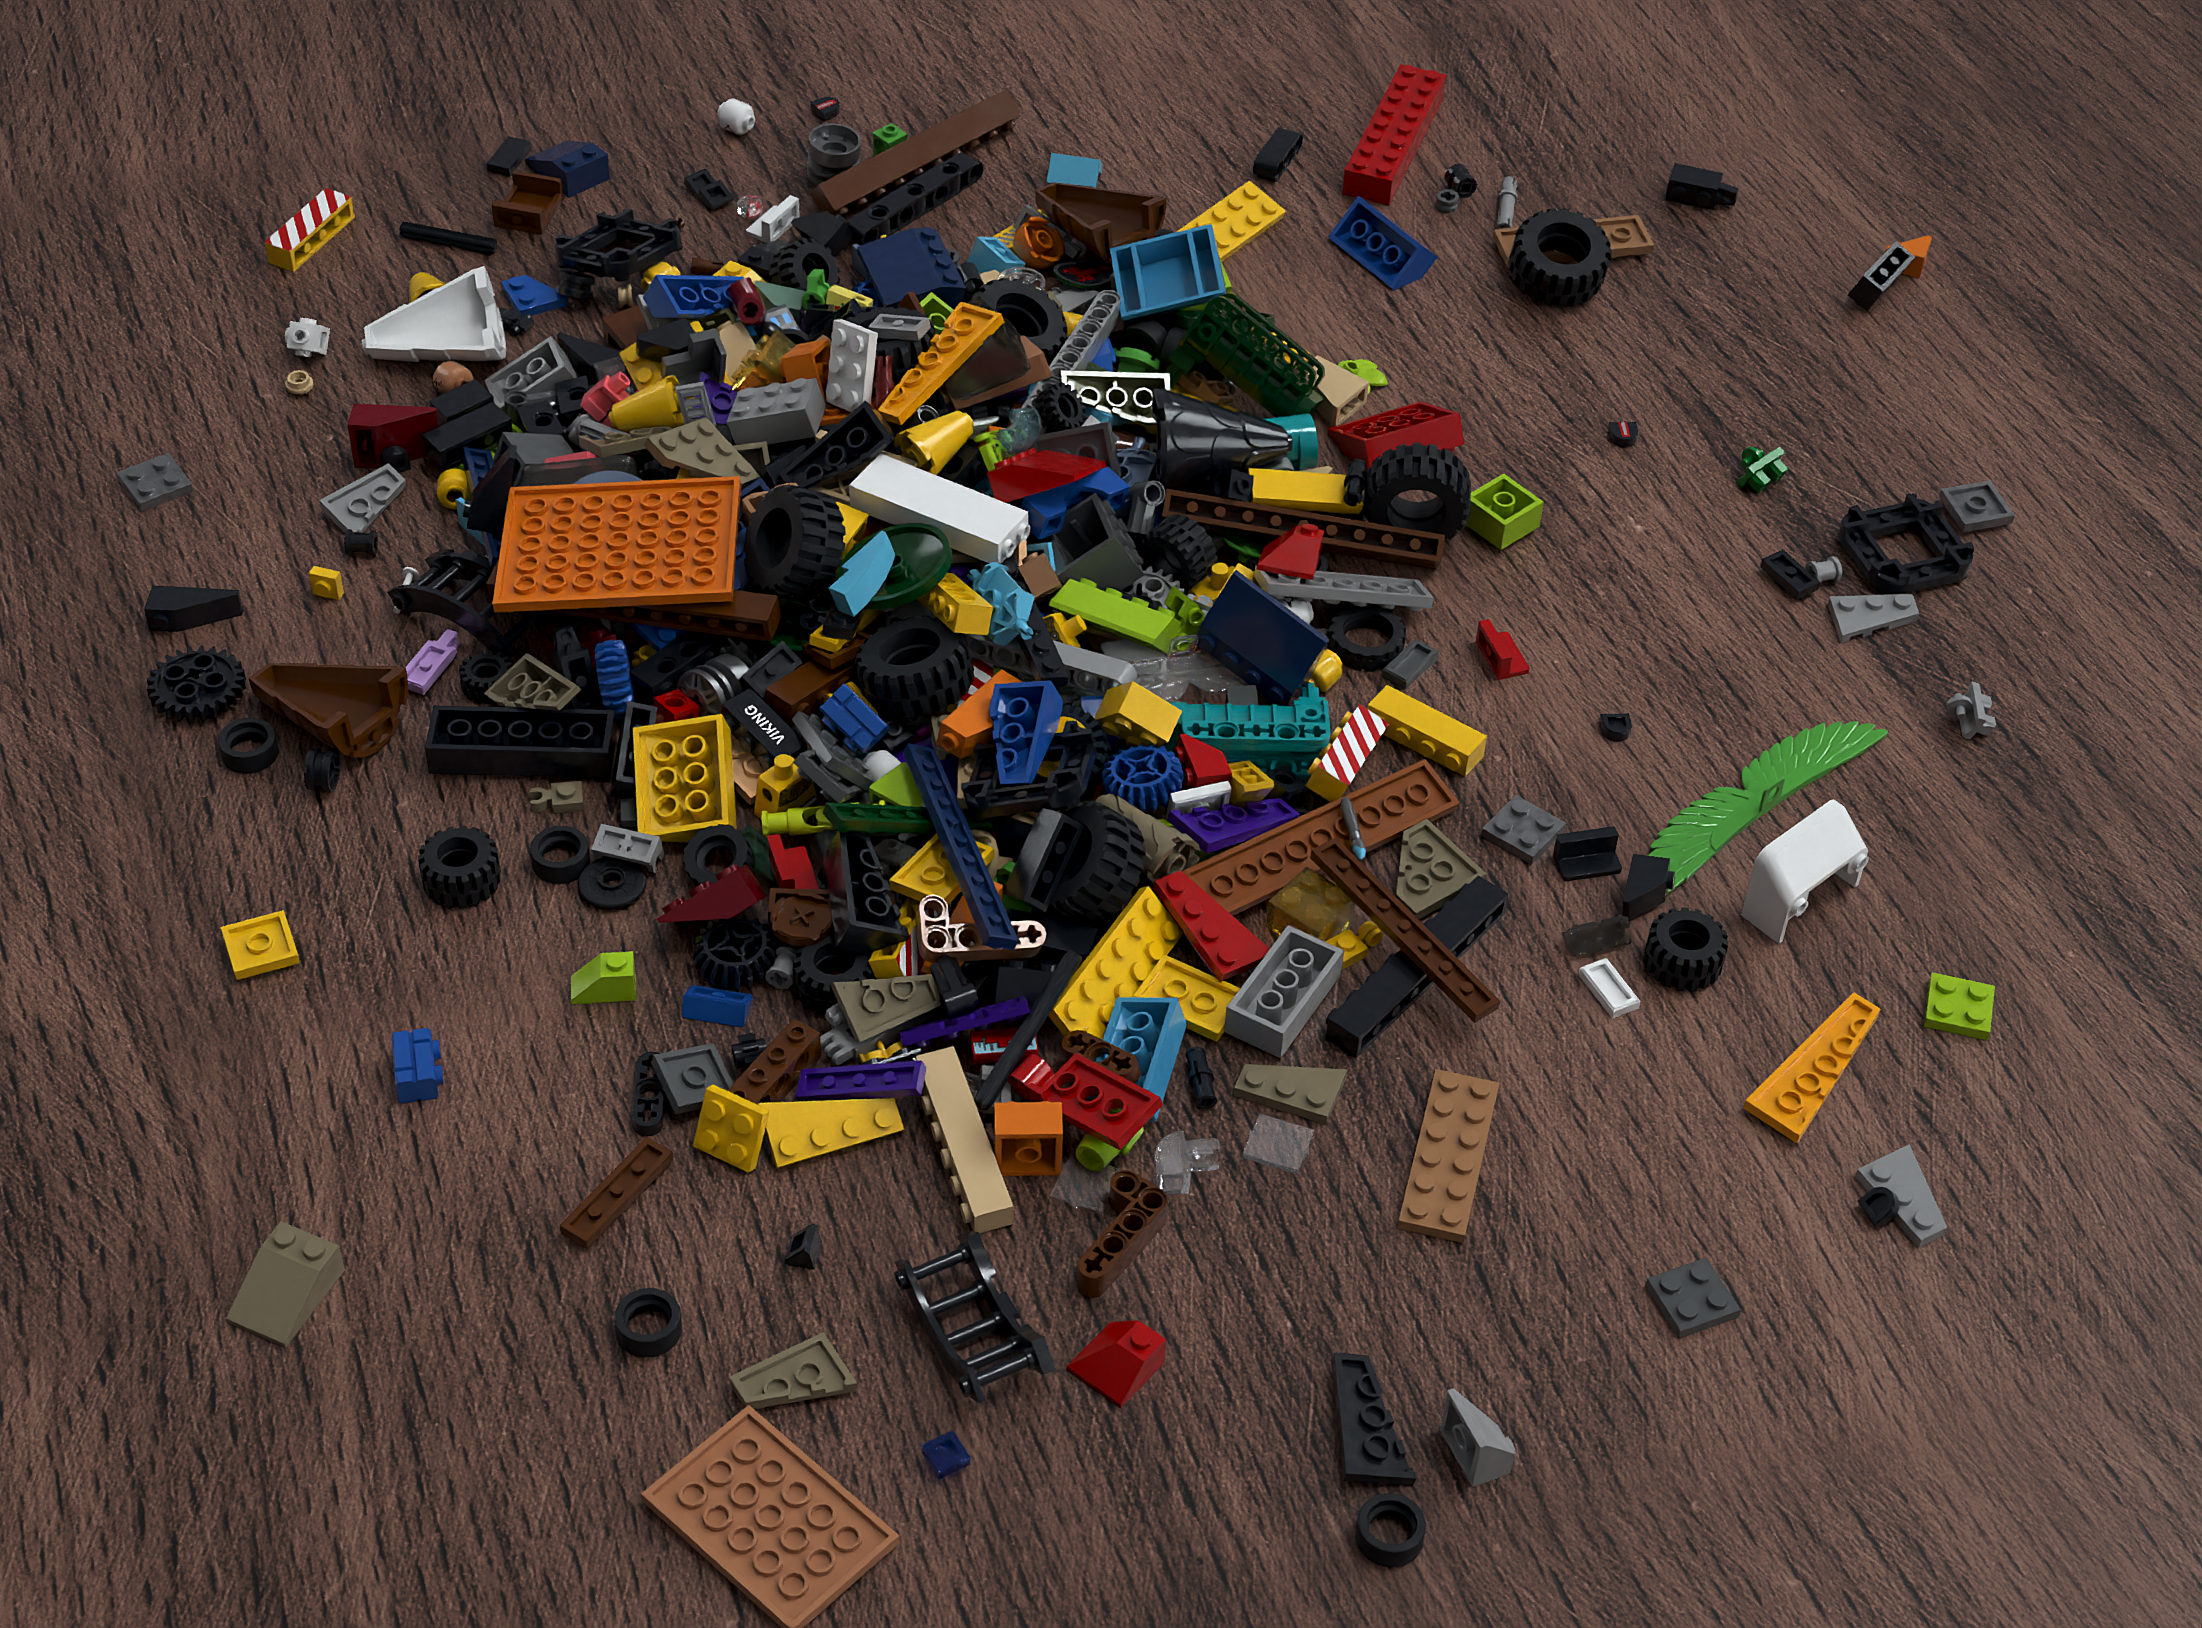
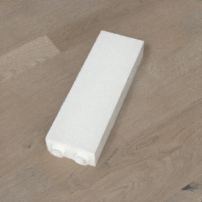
M881 453L849 485L850 507L893 525L922 523L934 526L945 534L951 548L987 563L998 562L1001 564L1013 554L1014 549L1021 541H1025L1030 533L1028 511Z

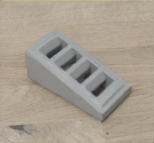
M704 382L676 386L684 423L688 424L704 418L695 417L705 416L716 426ZM700 395V397H698V398L687 399V400H686V398H685V397Z

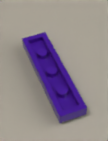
M920 1060L802 1069L795 1097L800 1102L921 1096L927 1067Z

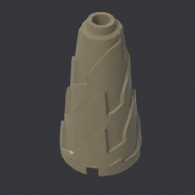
M1101 795L1096 799L1095 802L1104 804L1138 825L1146 847V855L1143 856L1145 866L1144 870L1140 873L1147 878L1148 883L1152 887L1155 880L1179 870L1183 871L1198 863L1199 857L1194 854V851H1200L1199 844L1186 833L1182 834L1175 828L1166 826L1118 795Z

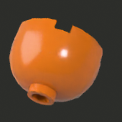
M1038 216L1030 217L1016 230L1013 239L1015 254L1025 263V266L1034 270L1051 267L1061 259L1060 257L1065 251L1064 241L1056 228L1052 230L1047 226L1049 221Z

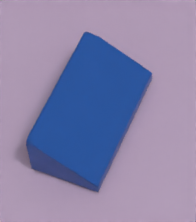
M692 985L683 995L681 1015L687 1019L743 1027L753 1002V995Z

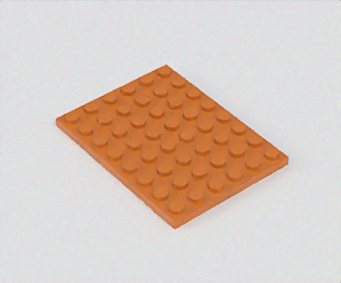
M740 476L510 487L492 603L494 612L733 601L741 496Z

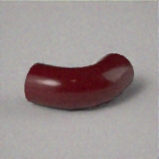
M743 278L731 284L727 288V292L737 309L738 317L749 327H757L764 323L767 311L751 278Z

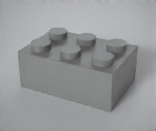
M800 378L793 382L783 384L772 383L760 388L748 387L738 391L727 419V425L736 445L767 441V445L811 438L817 435L826 403L816 378Z

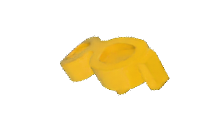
M901 1039L885 1049L882 1041L876 1042L878 1050L871 1051L865 1055L859 1054V1059L861 1063L873 1058H880L882 1061L891 1058L894 1052L907 1048V1046H903Z

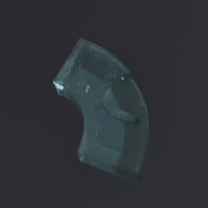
M1035 407L1011 409L1009 415L1011 425L1007 428L999 429L997 438L1009 455L1026 451L1036 442L1041 429V418Z

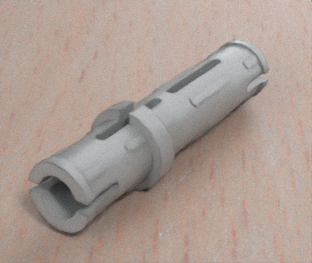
M1508 176L1502 180L1501 193L1499 192L1498 194L1499 209L1496 229L1512 228L1514 204L1517 203L1518 199L1516 193L1518 182L1516 179L1513 182L1514 177Z

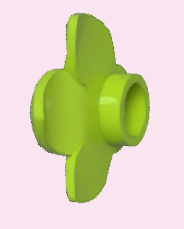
M1369 360L1341 361L1338 364L1339 367L1369 382L1368 395L1370 386H1387L1388 384L1385 375L1377 370L1375 363Z

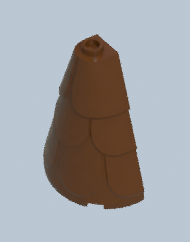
M1055 182L1035 190L1036 205L1039 210L1061 230H1065L1098 257L1112 263L1110 248L1153 238L1157 230L1161 231L1165 219L1167 200L1165 197Z
M268 663L249 677L253 694L283 719L292 721L299 728L306 730L334 750L344 755L358 758L377 752L390 740L401 721L397 716L401 704L406 705L408 694L406 668L397 666Z

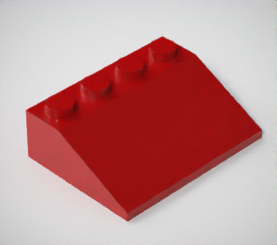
M1422 401L1327 428L1329 436L1353 463L1354 459H1361L1366 463V472L1378 456L1382 457V453L1390 448L1395 450L1398 445L1406 444V446H1411L1413 443L1421 442V445L1428 446L1429 444H1434L1438 446V449L1442 450L1445 448L1450 452L1455 451V447L1464 445L1460 413Z
M1034 447L994 463L995 469L986 473L995 499L1006 503L1075 482L1107 465L1105 460L1051 450L1036 452Z

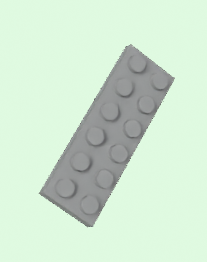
M1255 565L1254 578L1262 589L1275 599H1285V596H1291L1300 601L1310 602L1314 598L1323 599L1324 602L1330 604L1349 601L1356 606H1367L1368 603H1373L1387 609H1393L1396 605L1405 606L1406 609L1412 611H1421L1422 608L1432 609L1434 597L1417 579L1316 571L1314 579L1309 580L1257 570V565Z

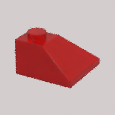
M1312 524L1296 525L1264 546L1257 564V570L1313 580L1319 564L1324 530H1319L1317 526Z
M1139 1320L1110 1322L1066 1366V1370L1116 1406L1122 1408L1165 1363L1166 1339Z

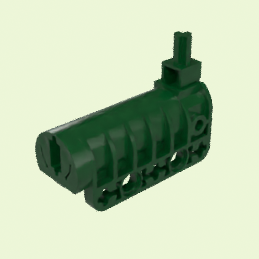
M1230 292L1209 301L1178 344L1179 346L1169 357L1172 364L1165 371V373L1170 374V388L1173 389L1185 372L1188 374L1195 369L1198 363L1202 364L1207 361L1276 418L1300 414H1310L1312 416L1325 399L1315 390L1325 377V368L1321 362L1240 296ZM1243 319L1247 321L1248 329L1245 328L1243 324ZM1285 353L1289 355L1290 363L1285 360Z

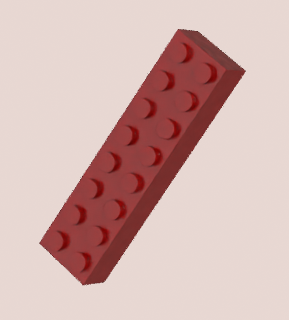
M1400 64L1344 169L1343 195L1356 198L1359 196L1364 200L1385 205L1391 204L1444 99L1446 74L1438 73L1434 70L1416 68L1412 65Z

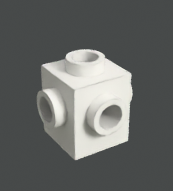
M300 318V322L290 321V326L285 332L287 348L295 350V355L311 358L312 353L326 355L330 329L322 325H316V320Z

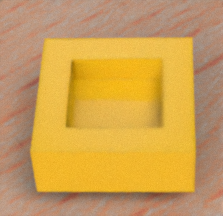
M317 566L312 567L309 572L312 594L340 600L344 594L341 573Z

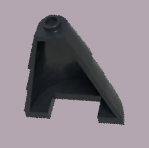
M1152 389V417L1157 422L1156 470L1152 471L1150 481L1160 482L1164 486L1165 492L1166 489L1185 492L1202 485L1207 486L1210 484V477L1213 472L1234 469L1247 473L1249 468H1260L1287 457V453L1292 451V436L1287 435V431L1283 426L1242 411L1234 412L1205 400L1199 401L1167 389Z

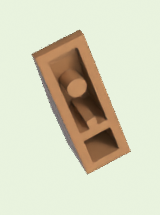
M1037 552L1023 558L1021 560L1023 565L1019 566L1018 569L1031 593L1042 606L1049 602L1063 585L1045 554L1043 553L1038 556Z

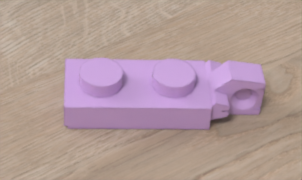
M447 628L438 641L428 640L405 667L408 677V690L422 695L428 691L455 658L457 648L460 645L457 636L458 632Z

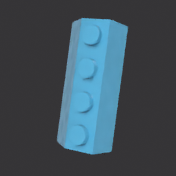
M1117 997L1103 1040L1133 1054L1137 1058L1141 1069V1076L1135 1084L1160 1096L1163 1102L1187 1026L1178 998ZM1098 1055L1095 1062L1103 1061L1109 1055ZM1098 1095L1092 1097L1088 1096L1086 1099L1092 1101L1096 1099ZM1160 1109L1150 1118L1149 1121H1157Z

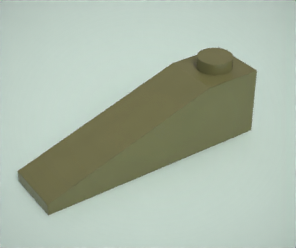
M1065 370L1060 372L1061 382L1065 385L1069 384L1071 391L1075 389L1078 392L1076 396L1083 399L1080 402L1082 405L1143 425H1157V422L1152 417V389H1167L1171 391L1169 373Z

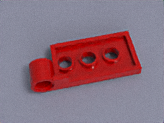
M1077 1053L1055 1074L1041 1057L1030 1054L1009 1075L1008 1079L1011 1088L1020 1097L1029 1102H1062V1120L1118 1150H1121L1163 1106L1160 1096ZM1067 1082H1074V1084L1068 1088H1061V1086ZM1098 1095V1097L1092 1101H1084L1088 1096L1092 1097ZM1122 1108V1110L1116 1114H1108L1109 1111L1112 1109Z

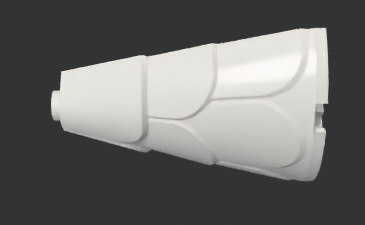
M485 267L472 269L442 287L435 288L410 304H404L364 327L365 339H362V346L365 354H370L373 359L419 362L420 359L431 361H489L505 358L506 342L499 308L496 307L493 297L495 293Z

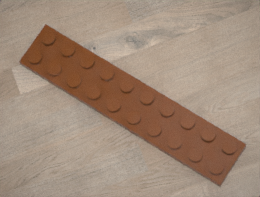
M1426 759L1343 796L1352 802L1361 838L1366 846V853L1403 836V831L1425 819L1432 822L1456 811L1460 804ZM1343 797L1187 868L1182 872L1234 916L1324 873L1310 859L1311 851L1335 837L1357 857L1352 851L1351 841L1341 810V800Z

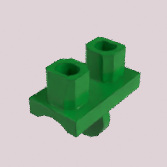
M1753 446L1744 449L1741 465L1744 468L1747 467L1746 475L1737 480L1739 486L1742 488L1749 483L1759 493L1771 482L1765 472L1775 482L1782 478L1788 471V468L1780 460L1785 452L1778 447L1764 456L1762 449L1758 450Z

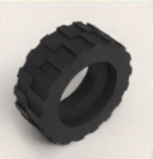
M718 824V826H709L703 831L700 830L694 838L689 840L688 846L684 849V869L696 887L708 880L712 884L718 881L715 877L718 873H712L705 867L706 857L718 848L725 847L733 852L734 859L730 866L737 864L741 868L748 865L752 872L756 864L754 861L755 854L746 837H744L739 829L736 830L730 825Z

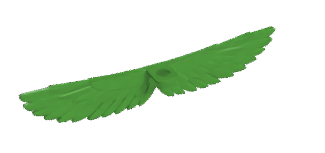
M1838 721L1826 728L1825 723L1815 726L1810 731L1808 728H1805L1794 740L1792 735L1786 737L1780 744H1774L1770 748V752L1767 750L1763 751L1759 762L1755 758L1750 763L1749 768L1747 766L1744 767L1741 777L1745 790L1733 787L1714 788L1713 792L1702 795V800L1691 802L1690 807L1681 810L1678 816L1673 817L1668 822L1670 827L1658 833V839L1650 845L1649 849L1652 852L1648 856L1670 858V871H1675L1673 890L1676 889L1683 882L1686 883L1704 864L1755 820L1808 784L1865 753L1868 748L1885 738L1888 730H1873L1875 725L1870 723L1858 726V721L1848 722L1842 725L1841 721ZM1668 889L1667 895L1671 893L1673 890Z

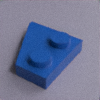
M527 275L501 281L503 293L512 307L519 310L522 316L524 314L533 316L568 306L566 295L557 293L555 289Z

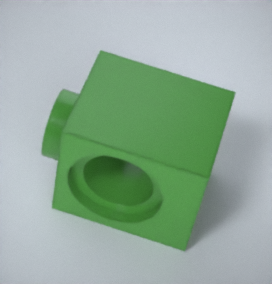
M892 123L874 131L873 157L907 140L908 134Z

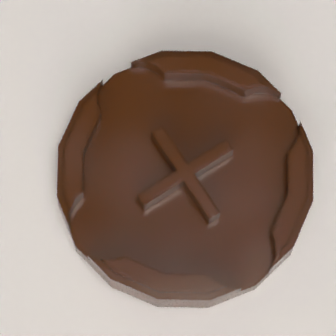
M813 892L792 893V897L786 899L784 896L772 907L770 915L772 931L779 940L792 946L805 947L817 944L827 938L833 930L831 907L823 896Z

